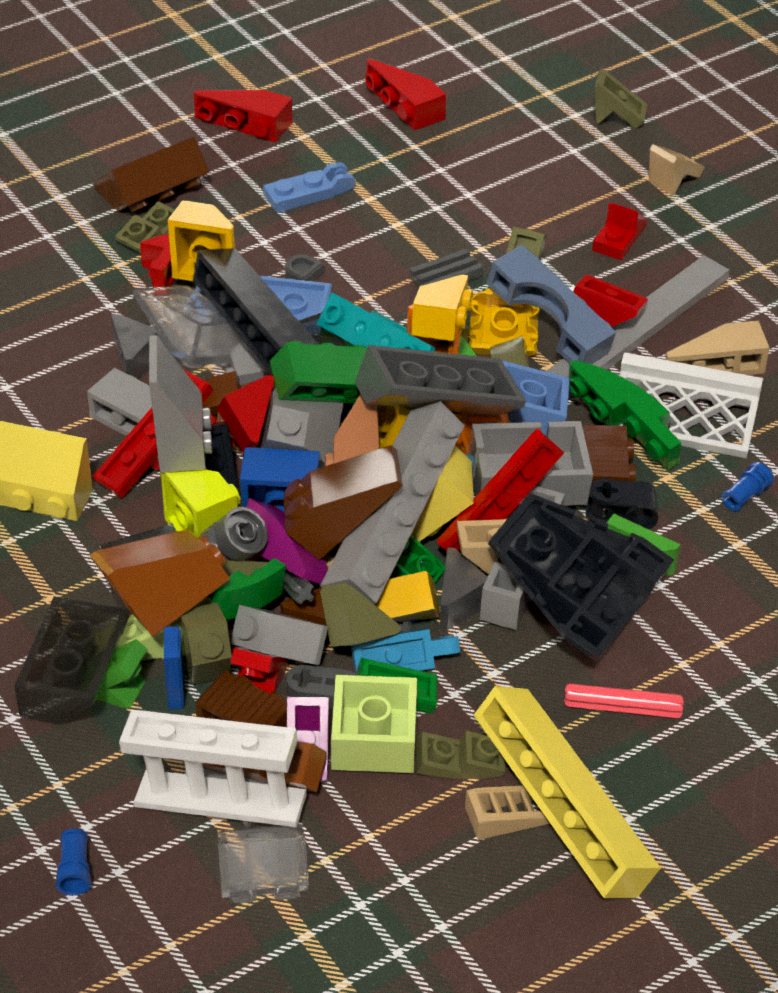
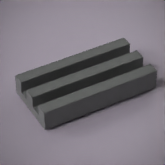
M464 249L410 268V278L418 288L458 275H467L468 281L482 277L484 267L481 264H477V259L474 256L470 257L468 249Z

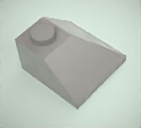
M273 386L267 409L261 448L320 451V468L324 467L325 453H332L333 437L339 429L343 403L279 400L277 389Z

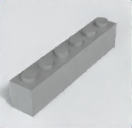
M441 401L409 412L392 445L397 449L403 486L344 538L320 587L327 584L347 582L373 604L377 603L465 426Z

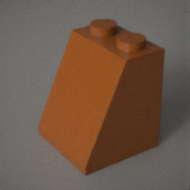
M188 529L97 550L89 555L132 615L152 637L230 580V577L223 569V566L228 562L214 544L211 545L204 535L197 538Z

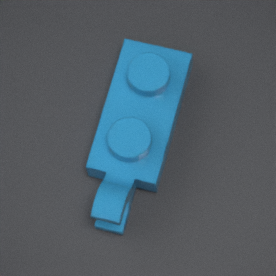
M428 628L400 632L395 635L351 645L354 672L356 674L361 658L422 671L435 668L434 656L461 652L458 636L447 635L431 639L430 629Z

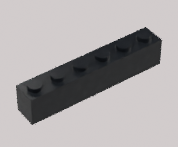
M235 248L198 250L193 281L272 376L270 360L286 343L301 341L303 344L319 345Z

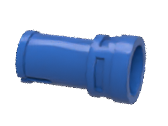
M753 462L741 474L740 479L721 494V497L724 498L722 499L723 504L731 511H739L754 495L761 494L763 490L768 489L773 484L774 477L772 472L763 463Z
M81 829L65 830L60 837L61 862L57 866L56 888L60 893L69 896L84 894L91 886L90 867L87 863L88 835Z

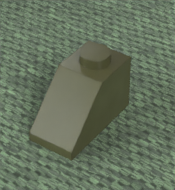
M218 603L192 607L179 617L190 685L216 680L224 670H228L230 673L232 658L227 621Z

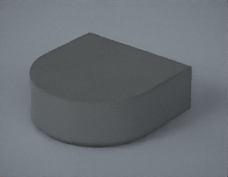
M295 255L285 263L286 279L315 281L325 273V263L308 255Z

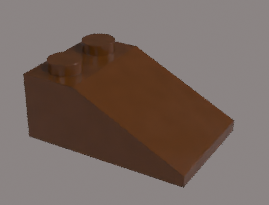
M390 445L312 470L301 480L297 478L292 481L284 492L286 533L318 560L323 558L403 486L397 449Z

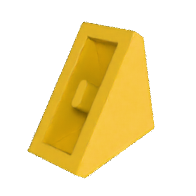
M427 571L388 579L377 603L374 604L394 621L435 619L440 617L434 579Z

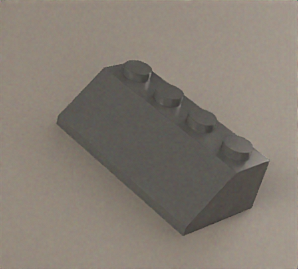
M368 345L355 380V384L365 403L377 407L388 405L414 410L441 401L453 412L470 413L475 416H482L483 414L499 416L523 408L526 403L524 396L501 359Z

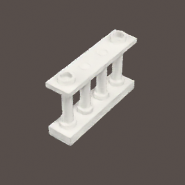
M131 710L119 740L121 752L143 755L147 769L134 800L135 807L297 827L307 795L306 789L286 787L284 773H288L297 745L296 728ZM162 758L184 760L187 775L164 772ZM202 763L225 765L227 779L205 777ZM243 768L266 770L268 784L245 782Z

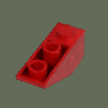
M373 59L366 60V74L364 78L368 89L379 96L384 104L395 111L400 119L405 121L410 127L418 130L445 120L446 93L434 82L426 77Z
M196 90L193 93L196 119L276 143L293 123L292 98L268 90Z

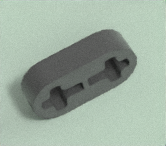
M308 664L293 667L287 674L288 697L329 698V708L333 709L336 675L357 676V674L346 669ZM303 682H309L306 687H299Z

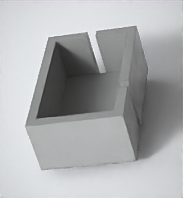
M581 421L548 422L546 436L565 453L536 486L564 493V505H587L593 471ZM541 422L472 424L468 457L472 461L475 496L487 485L536 428L542 432Z

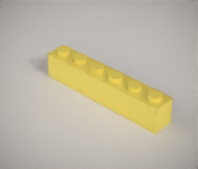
M494 686L473 716L603 898H637L661 869L659 864L529 689Z

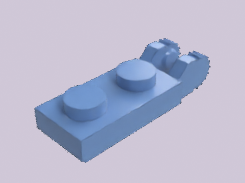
M336 162L335 164H328L323 171H311L303 175L263 185V194L274 211L279 213L334 198L335 195L351 191L356 181L353 175L347 173L348 168L344 163Z

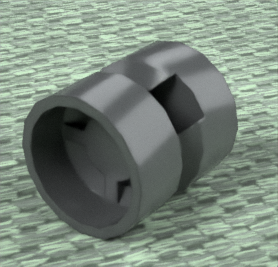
M246 507L233 508L200 534V536L204 535L211 545L214 544L227 561L248 560L262 550L268 540V530L265 522L258 513Z

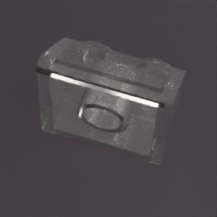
M298 824L297 827L273 826L217 831L222 898L230 897L232 903H248L256 901V895L274 894L275 899L284 900L300 897V891H309L306 838L302 824Z

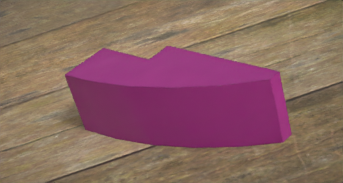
M249 498L246 508H250L258 513L268 530L267 543L257 554L270 561L275 558L286 565V570L303 579L321 584L328 571L324 558L318 560L286 533L284 511L275 506Z

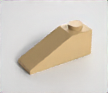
M759 321L727 323L667 352L665 360L744 375L765 374L770 348Z

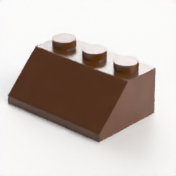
M191 137L115 168L92 184L94 189L117 212L129 208L130 213H133L148 206L146 200L155 196L158 201L175 195L174 189L183 185L184 189L188 190L201 184L200 177L210 171L195 137Z

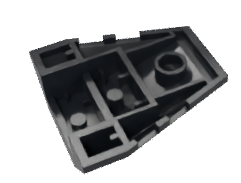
M529 493L491 537L488 545L559 634L574 647L597 662L642 606L674 559L644 537L631 533L628 537L608 529L609 524L601 520H597L596 523L575 516V510Z

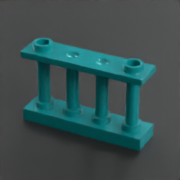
M331 293L317 321V325L353 345H364L366 348L368 345L431 352L435 350V347L407 333V328L376 311L372 310L370 313L334 293Z

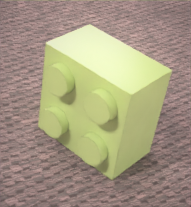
M336 675L331 734V770L414 773L417 678Z

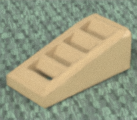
M524 786L482 787L466 790L465 808L477 840L550 824V822L541 810L534 811L531 803L533 798ZM522 803L525 811L519 812L516 804ZM507 806L509 812H503L501 807ZM487 810H493L494 813H487Z

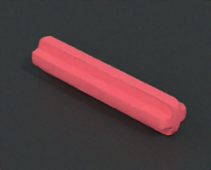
M573 683L566 685L564 703L567 707L677 719L682 716L684 703L683 696L678 694Z

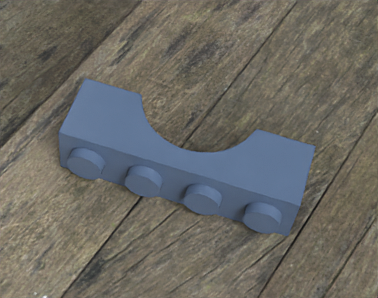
M523 244L493 261L486 284L509 306L516 304L533 305L552 315L561 330L556 351L569 363L577 360L593 364L609 353L616 331Z

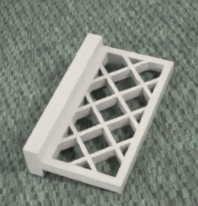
M624 352L619 376L642 388L670 412L669 422L673 427L669 428V430L681 442V446L747 458L763 378ZM668 393L677 395L679 399L666 405L658 395ZM697 399L710 401L714 406L701 412L693 401ZM686 406L694 416L680 422L672 412ZM731 406L748 408L749 413L736 419L728 408ZM720 412L729 423L715 429L707 418ZM700 423L708 432L701 437L691 436L686 429ZM735 429L743 439L742 445L728 443L722 435Z

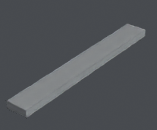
M705 255L700 257L647 296V305L636 317L611 327L616 331V335L610 351L592 365L608 370L623 358L624 352H632L729 278L730 270ZM563 358L545 372L569 378V362ZM570 390L568 393V399L573 396Z

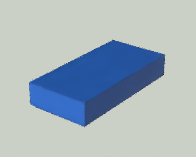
M179 626L164 627V667L168 710L183 709L185 703V674L181 629H179Z

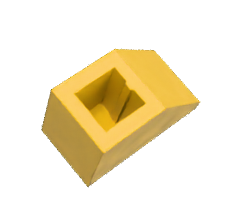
M458 275L419 287L413 303L411 335L449 341L455 340L458 328H465L467 311H470L472 306L473 290L467 289V275Z

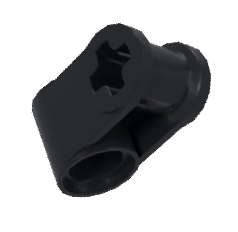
M601 478L591 484L590 496L592 502L588 504L585 513L588 521L596 523L597 520H601L607 523L612 515L616 514L646 529H650L657 524V492L651 483ZM603 489H607L605 497L603 495ZM605 508L606 516L602 517L603 509Z

